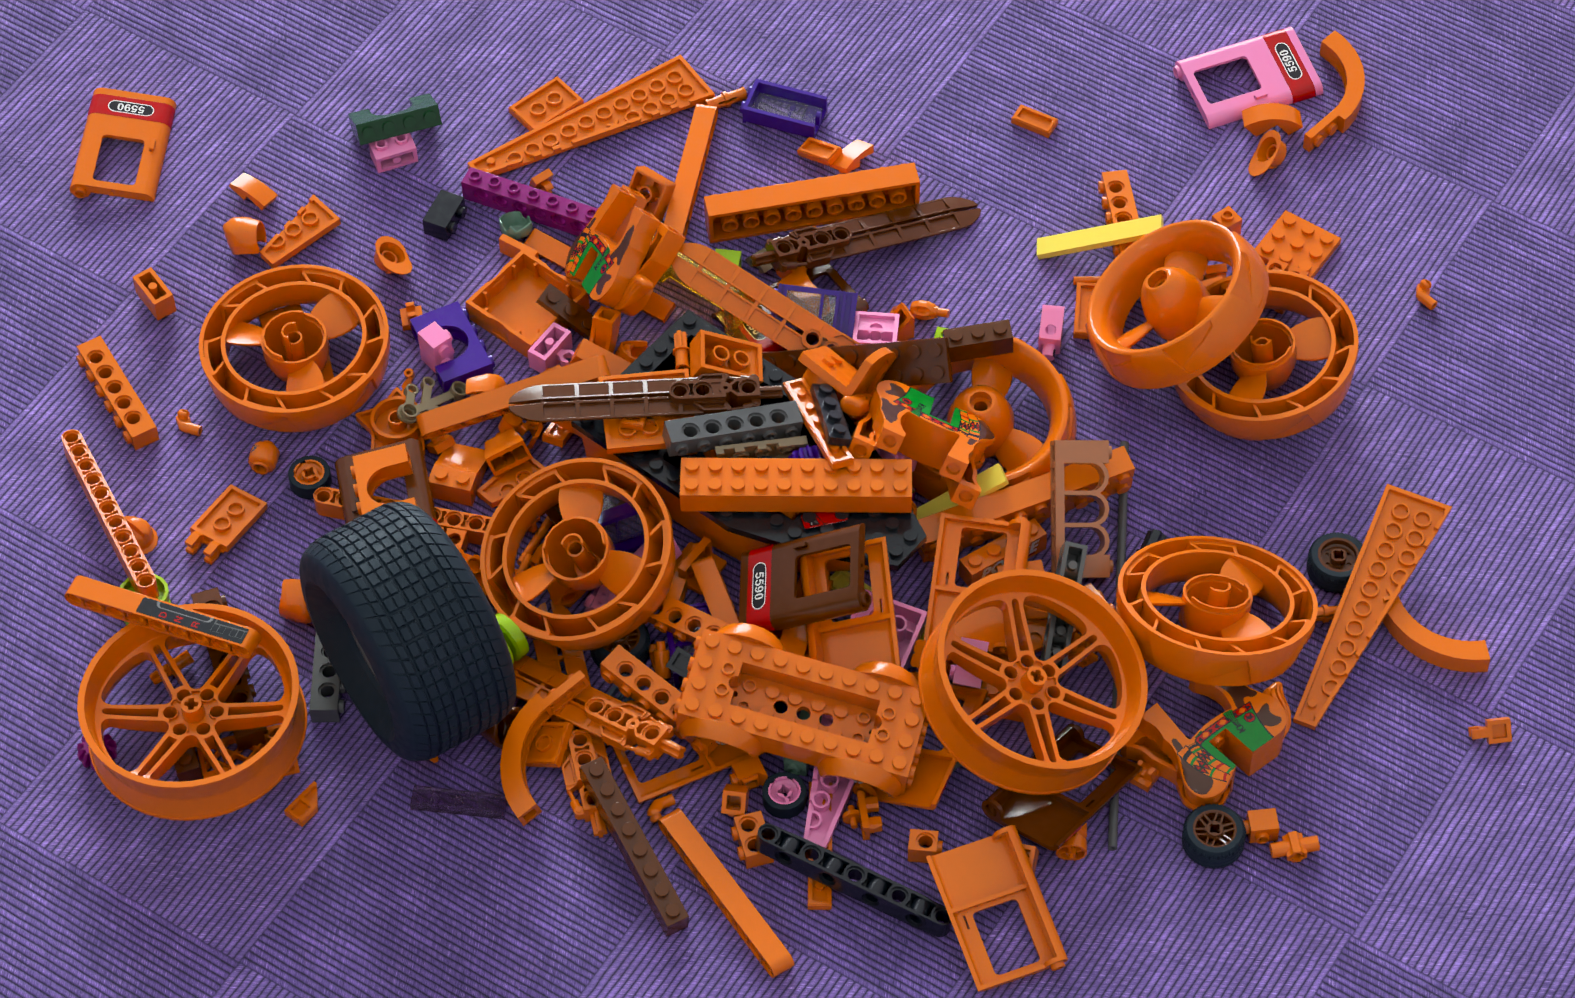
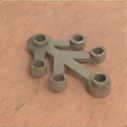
M424 377L420 383L422 389L421 403L417 405L414 404V400L419 389L414 384H408L403 391L406 396L405 403L397 409V416L402 422L413 424L417 421L416 416L420 413L438 408L439 405L451 400L459 401L466 397V384L461 381H455L448 392L431 398L435 381L431 377Z

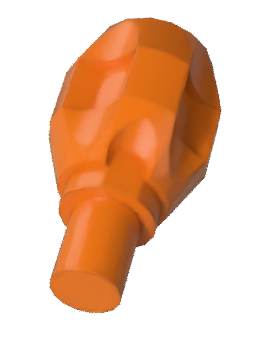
M913 301L910 306L911 314L919 320H930L938 317L948 318L950 314L949 309L939 308V306L930 301Z

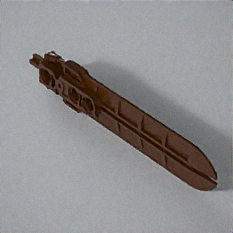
M945 197L817 228L813 226L793 230L789 235L782 238L779 236L774 239H767L765 244L767 251L751 255L752 265L757 267L771 263L774 270L780 272L794 270L801 266L806 268L819 267L829 264L832 260L967 228L976 222L981 210L980 208L971 209L978 206L974 201L959 197Z
M724 373L701 374L699 377L545 384L527 387L514 394L509 399V404L524 405L509 406V410L514 415L533 422L706 415L761 406L760 399L783 398L782 385L760 386L759 377L756 374L732 377Z

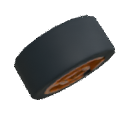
M313 455L303 456L295 460L288 470L290 488L300 498L314 499L313 494L316 489L331 487L330 467L320 457Z

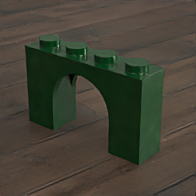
M428 93L409 98L411 107L397 113L374 115L369 109L349 113L348 116L353 135L360 145L442 125L438 104Z

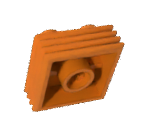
M637 166L628 187L640 192L648 200L644 208L645 211L653 214L659 221L663 220L676 184L646 166Z

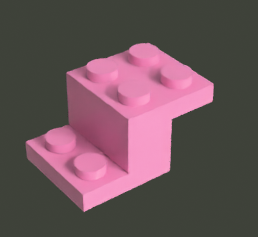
M856 311L852 339L860 344L897 341L900 314Z

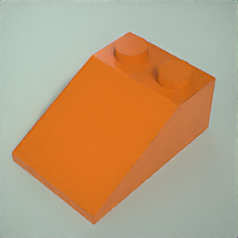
M700 329L690 342V377L714 373H724L732 377L756 374L759 377V384L763 382L762 344Z
M455 443L443 451L434 463L429 476L432 498L473 506L477 495L476 490L480 488L488 467L485 460V450Z

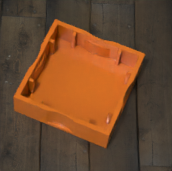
M522 249L502 268L496 277L485 283L465 304L471 321L528 358L530 347L553 322L566 329L569 328V326L536 303L549 283L585 310L590 308L589 294L583 287L566 276L556 273L546 263Z

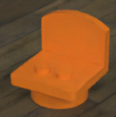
M827 346L803 351L798 360L807 367L802 378H805L809 387L811 388L812 384H828L835 389L840 404L845 396H852L864 391L873 393L896 359V354L887 347L880 348L868 356L858 370Z

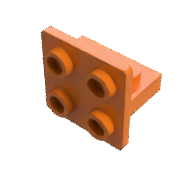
M704 536L699 543L689 542L682 550V554L676 559L674 576L687 579V588L702 595L703 593L691 564L713 555L721 573L727 566V561L713 554L712 540Z

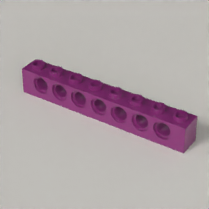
M472 167L469 168L461 181L462 194L466 200L506 213L520 211L524 218L530 216L533 222L576 236L580 235L598 209Z

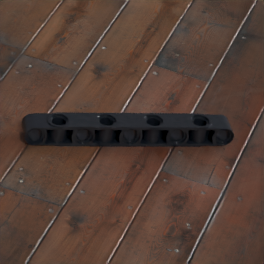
M763 824L759 827L755 848L761 854L933 936L944 937L949 933L952 923L945 906L773 824Z

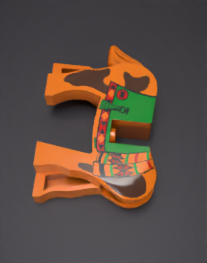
M612 184L604 202L572 244L567 256L565 276L571 280L582 281L581 285L591 299L631 317L638 314L644 308L655 285L672 264L686 238L678 230L661 223L653 214L645 211L644 208L648 200L640 192L625 185L619 187Z
M892 380L879 382L873 394L858 393L842 398L840 406L844 413L854 417L863 416L861 421L858 422L852 435L850 447H848L854 459H869L872 451L877 449H883L894 455H897V452L922 464L940 470L939 474L945 476L951 502L970 510L973 509L981 493V488L976 480L977 470L982 467L985 461L984 452L986 448L995 441L993 432L984 421L958 408L954 409L949 422L930 415L934 398L903 383Z
M1189 681V689L1193 693L1213 699L1223 707L1225 712L1210 720L1191 739H1188L1159 704L1156 703L1144 712L1139 729L1135 731L1130 740L1121 748V755L1126 759L1137 762L1142 760L1151 767L1161 771L1160 776L1176 786L1182 803L1191 810L1205 804L1224 806L1233 790L1236 766L1246 775L1251 776L1275 759L1282 750L1284 737L1291 726V711L1284 695L1282 683L1279 681L1271 684L1263 693L1248 687V685L1214 686Z

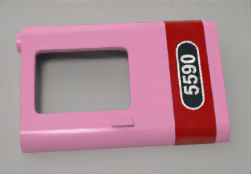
M1292 27L1273 31L1176 61L1173 67L1174 76L1176 79L1179 78L1180 81L1185 82L1208 129L1243 119L1242 111L1255 105L1266 103L1289 105L1323 94L1321 80ZM1246 59L1261 88L1220 102L1209 103L1194 73L1235 60Z

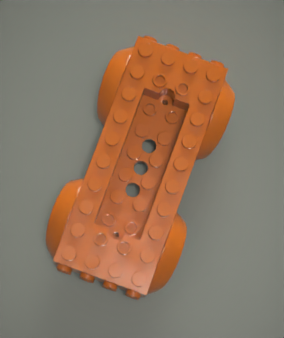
M732 623L725 625L716 632L704 629L702 636L697 635L694 644L695 651L693 657H690L687 667V677H684L681 685L680 699L677 698L674 707L673 721L676 722V731H679L682 739L688 740L689 737H699L716 741L718 744L721 742V745L733 746L754 758L763 751L817 766L821 777L837 776L852 779L856 783L859 781V784L865 783L881 789L891 798L901 794L904 795L906 787L911 788L929 724L920 700L918 680L912 673L903 667L883 661H869L851 670L786 652L781 641L773 633L753 624ZM781 701L786 703L788 709L784 713H777L774 710V704ZM805 710L810 714V717L806 720L799 719L797 712ZM824 714L830 715L833 718V723L830 726H823L819 718Z

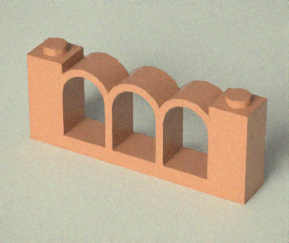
M1109 440L1050 441L1051 573L1056 574L1060 548L1065 542V528H1088L1095 531L1099 536L1100 545L1097 551L1092 555H1086L1082 578H1110V573H1113V560H1110V555H1104L1109 548V535L1105 528L1101 526L1108 517L1109 504L1106 498L1100 494L1106 488L1109 480L1108 470L1104 465L1108 464L1109 459L1112 458V446H1109ZM1064 464H1086L1094 467L1099 474V483L1092 491H1065ZM1065 496L1092 497L1099 505V516L1092 523H1065Z

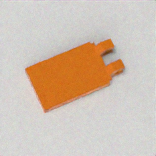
M230 484L190 527L191 535L185 540V545H187L186 552L194 555L200 549L202 543L208 545L203 550V554L206 555L204 561L212 565L219 558L220 552L223 554L228 552L268 509L267 503Z

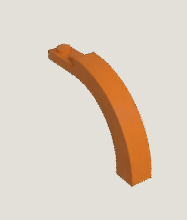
M1335 30L1321 41L1320 56L1327 60L1340 75L1345 94L1336 108L1305 133L1303 148L1308 152L1315 147H1319L1325 138L1333 135L1337 130L1344 133L1356 119L1362 104L1365 85L1362 62L1352 45Z
M601 305L592 317L589 341L614 354L620 328L621 311ZM551 422L542 434V441L563 448L573 433Z
M1398 595L1385 616L1383 623L1390 634L1406 650L1418 658L1441 668L1460 672H1488L1490 656L1485 640H1455L1428 630L1407 612Z
M581 670L570 674L564 683L550 690L544 699L538 693L535 694L519 711L505 737L500 761L502 787L506 800L523 826L542 812L534 801L528 787L526 765L529 749L543 724L591 685Z

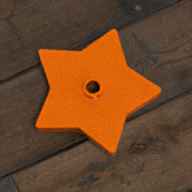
M398 387L391 392L388 398L380 401L374 408L356 413V421L371 434V449L414 438L421 441L425 455V439L421 437L417 421L413 424H407L402 422L397 416V409L405 403L406 396Z

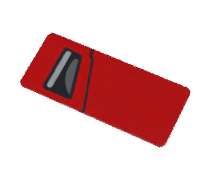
M816 512V520L814 522L807 523L803 519L802 522L804 528L808 529L822 526V524L827 525L846 521L848 518L838 519L835 517V512Z

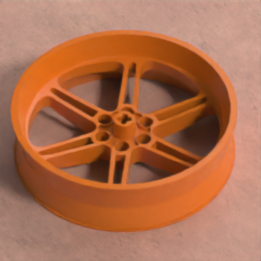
M1015 569L997 572L979 579L963 590L928 637L921 654L918 670V688L922 707L930 727L944 748L955 760L979 778L1000 788L1023 794L1051 795L1063 793L1081 787L1095 779L1106 769L1117 752L1134 735L1140 725L1147 703L1148 680L1145 662L1135 637L1120 615L1106 601L1087 587L1061 575L1040 570ZM1023 605L1038 608L1055 615L1078 630L1082 637L1048 660H1039L1034 653ZM987 607H998L1001 609L1009 662L960 640L954 633L955 625L977 610ZM1090 642L1092 644L1059 669L1056 665L1084 643ZM1098 651L1108 666L1117 689L1116 708H1109L1062 687L1058 680L1089 654ZM946 659H950L967 672L996 687L1000 694L968 716L955 697L946 672ZM997 705L1000 707V711L978 725L974 723V721ZM1049 712L1082 724L1104 729L1109 732L1110 740L1099 750L1087 757L1073 761L1063 760L1059 756ZM1011 713L1020 715L1036 759L1009 750L994 741L983 731Z
M195 603L178 606L258 631L262 639L252 657L245 659L228 654L201 688L194 689L189 686L168 650L196 643L129 623L107 640L95 654L84 673L78 693L77 711L80 728L88 745L92 765L103 785L112 795L132 809L146 815L168 820L191 821L214 818L232 813L255 802L274 788L289 772L302 749L307 730V707L303 691L300 687L298 668L294 656L284 639L274 628L248 612L225 605ZM161 653L178 681L180 686L176 689L173 688L156 656L157 654ZM261 655L272 663L284 686V694L279 701L224 703L254 656ZM146 660L151 661L155 665L172 699L167 704L111 705L105 703L108 695L119 681ZM282 723L275 735L259 752L238 766H235L219 737L225 731L253 729ZM109 727L135 731L165 732L164 736L139 767L130 772L115 764L105 748L103 739L104 731ZM191 747H198L217 773L215 776L193 781L173 782L158 780ZM217 747L229 768L228 771L225 772L210 749Z

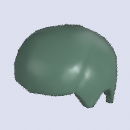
M520 211L508 212L499 218L501 233L515 240L527 237L533 230L530 216L524 218Z

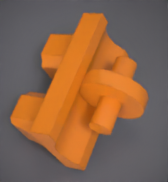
M864 791L856 792L858 800L856 802L857 810L854 805H849L847 807L848 811L843 813L842 819L845 824H850L852 829H856L858 827L857 823L860 822L863 840H870V833L882 831L881 816L868 817V813L879 812L877 796L865 797Z

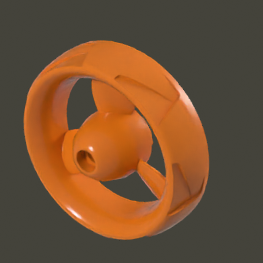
M1185 220L1163 226L1146 234L1127 247L1110 263L1097 281L1090 296L1087 307L1086 330L1098 360L1115 380L1126 386L1138 389L1170 387L1207 372L1227 358L1246 339L1258 322L1266 304L1269 291V276L1266 265L1254 247L1243 236L1235 231L1231 232L1221 224L1212 221ZM1208 261L1223 262L1232 266L1231 280L1223 296L1211 295L1201 282L1205 275ZM1140 297L1144 317L1147 321L1123 334L1127 316ZM1152 329L1159 337L1169 341L1151 348L1130 349Z
M300 264L276 267L244 279L224 293L214 304L201 328L198 347L203 371L215 396L239 420L271 431H313L328 427L348 417L359 409L371 397L373 392L379 388L390 356L388 319L384 307L375 293L366 284L348 273L319 265ZM296 304H316L310 314L299 310L280 313L270 319L264 328L250 324L257 317L277 308ZM359 325L362 330V339L355 358L339 375L325 382L322 372L330 351L328 340L340 337ZM231 346H261L267 366L280 380L286 382V391L261 388L242 378L228 360Z
M1267 270L1269 291L1264 309L1287 310L1301 314L1309 319L1290 329L1281 321L1259 318L1246 339L1230 354L1232 369L1239 377V380L1232 387L1229 394L1214 387L1201 374L1191 380L1174 385L1184 405L1201 421L1227 436L1257 441L1283 438L1300 433L1314 425H1318L1335 412L1342 404L1354 376L1359 352V337L1355 319L1347 304L1338 294L1323 283L1290 271ZM1231 276L1220 279L1205 288L1211 295L1223 296L1229 286ZM1328 359L1319 374L1302 388L1287 395L1264 399L1266 391L1277 389L1287 382L1297 360L1319 361Z
M1013 337V353L951 362L952 375L971 370L972 386L964 389L952 402L948 410L947 422H949L954 409L958 408L977 416L988 425L995 436V441L986 448L984 456L985 458L996 456L1000 464L1007 471L1004 473L1009 484L999 490L1049 473L1050 441L1076 440L1077 417L1070 388L1063 375L1059 374L1051 362L1038 350L1016 337ZM1013 377L1031 388L1046 409L1049 419V431L1044 444L1034 436L1014 429V412L1010 403L1005 398ZM935 384L909 387L926 394ZM917 462L915 471L912 472V487L916 488L917 493L931 501L948 491L945 476L939 474L940 470Z
M576 458L544 467L515 486L501 501L488 523L480 553V570L485 591L497 612L510 618L520 628L524 636L568 651H587L606 647L641 626L653 612L658 610L670 590L674 579L676 559L672 529L673 522L669 510L654 486L645 477L621 463L601 458ZM603 495L625 501L639 514L644 530L642 558L629 552L615 550L612 539L598 523L603 507ZM559 503L563 520L553 526L545 537L542 547L544 563L531 567L515 576L516 555L524 535L537 518ZM555 580L564 587L579 591H591L604 585L610 592L616 595L614 599L599 608L573 615L545 612L528 603L545 591Z
M1214 536L1175 537L1145 546L1124 563L1118 577L1116 590V611L1135 637L1143 659L1170 675L1191 682L1214 686L1251 685L1282 675L1297 660L1304 645L1310 639L1318 613V602L1312 586L1293 565L1255 545ZM1186 582L1183 587L1182 597L1151 592L1167 584ZM1258 596L1274 606L1284 617L1283 622L1271 630L1264 621L1250 614L1253 597ZM1154 606L1180 607L1183 627L1165 618Z

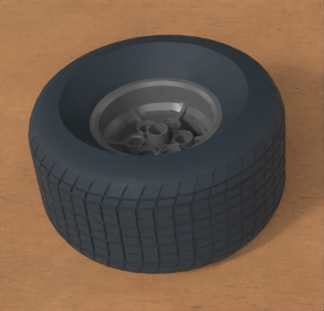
M408 502L383 504L317 538L308 546L301 557L299 573L303 597L313 626L330 663L354 705L378 738L396 755L408 761H425L435 758L493 727L508 715L515 704L517 688L512 659L500 625L467 562L444 530L426 512Z

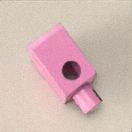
M1042 306L1038 351L1049 361L1055 359V354H1060L1064 327L1065 307Z

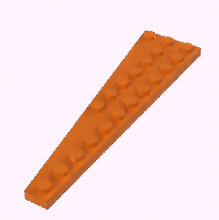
M680 54L468 162V169L472 167L494 175H500L696 106V104H704V100L715 97V93Z
M1390 484L1386 485L1293 718L1294 723L1312 730L1316 729L1452 510L1451 506Z

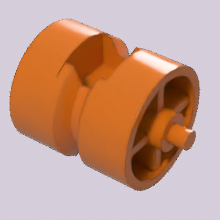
M1087 823L1056 851V855L1059 858L1076 861L1083 859L1087 855Z

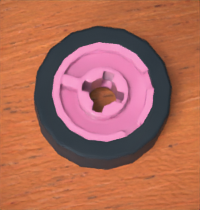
M778 772L771 775L762 787L763 806L769 814L780 819H790L799 815L807 803V788L803 779L790 772Z

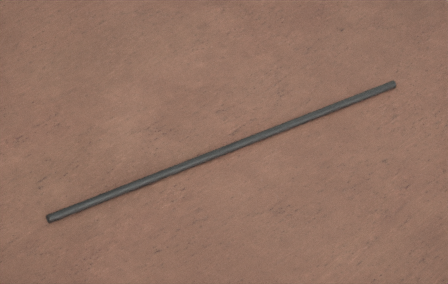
M1121 441L1120 447L1125 446L1129 455V442ZM1128 491L1119 494L1116 590L1120 571L1126 562ZM1113 680L1112 708L1114 709L1117 704V689ZM1110 768V775L1115 771ZM1119 792L1109 801L1108 850L1110 851L1117 850Z

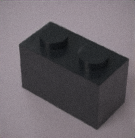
M440 190L422 220L424 234L448 241L451 234H455L460 219H463L466 215L467 207H465L464 197Z

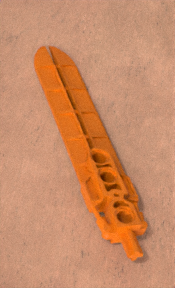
M683 243L679 250L681 254L698 264V268L677 255L671 264L678 278L688 287L786 350L860 344L707 246L697 243ZM702 269H706L726 282V286L704 273ZM732 286L755 301L754 304L729 288ZM759 304L782 318V322L757 306ZM786 322L790 323L791 325L802 331L803 334L801 335L792 328L785 325ZM808 335H815L818 338V343L810 345L807 343L806 337Z
M550 601L553 614L572 615L562 604L555 605L553 601ZM546 602L540 604L538 609L548 612ZM533 639L537 661L562 672L560 662L563 661L566 675L569 676L581 670L590 683L583 651L561 649L562 655L558 656L556 646ZM554 715L550 717L551 722H567ZM573 725L561 763L566 792L570 797V806L577 820L584 819L585 822L591 821L594 837L602 838L603 835L608 834L607 827L596 806L590 805L594 802L580 778V766L602 756L611 772L609 760L602 738L581 728L575 730ZM576 790L580 793L581 805L579 800L575 799L573 792Z
M527 655L518 661L514 660L516 697L526 702L537 693L544 699L550 690L559 687L568 677V675ZM588 686L554 714V716L602 738L603 742L621 751H633L635 755L645 757L648 761L654 758L658 760L663 753L676 759H682L686 751L685 747L671 741V738L674 736L672 725H667L662 720H656L651 716L650 712L630 702L620 701L591 686ZM632 743H634V744H637L638 746H637V747H633V746H630V745H631Z

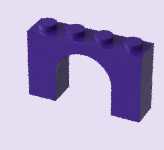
M458 301L409 319L411 333L418 346L417 333L434 321L443 330L447 329L453 339L459 340L467 346L466 351L458 358L435 366L436 378L444 393L449 391L455 381H461L466 384V380L471 377L486 373L493 374V368L495 367L494 359L491 355H487L483 339H478V332L474 323L470 324L467 310L465 308L462 309Z

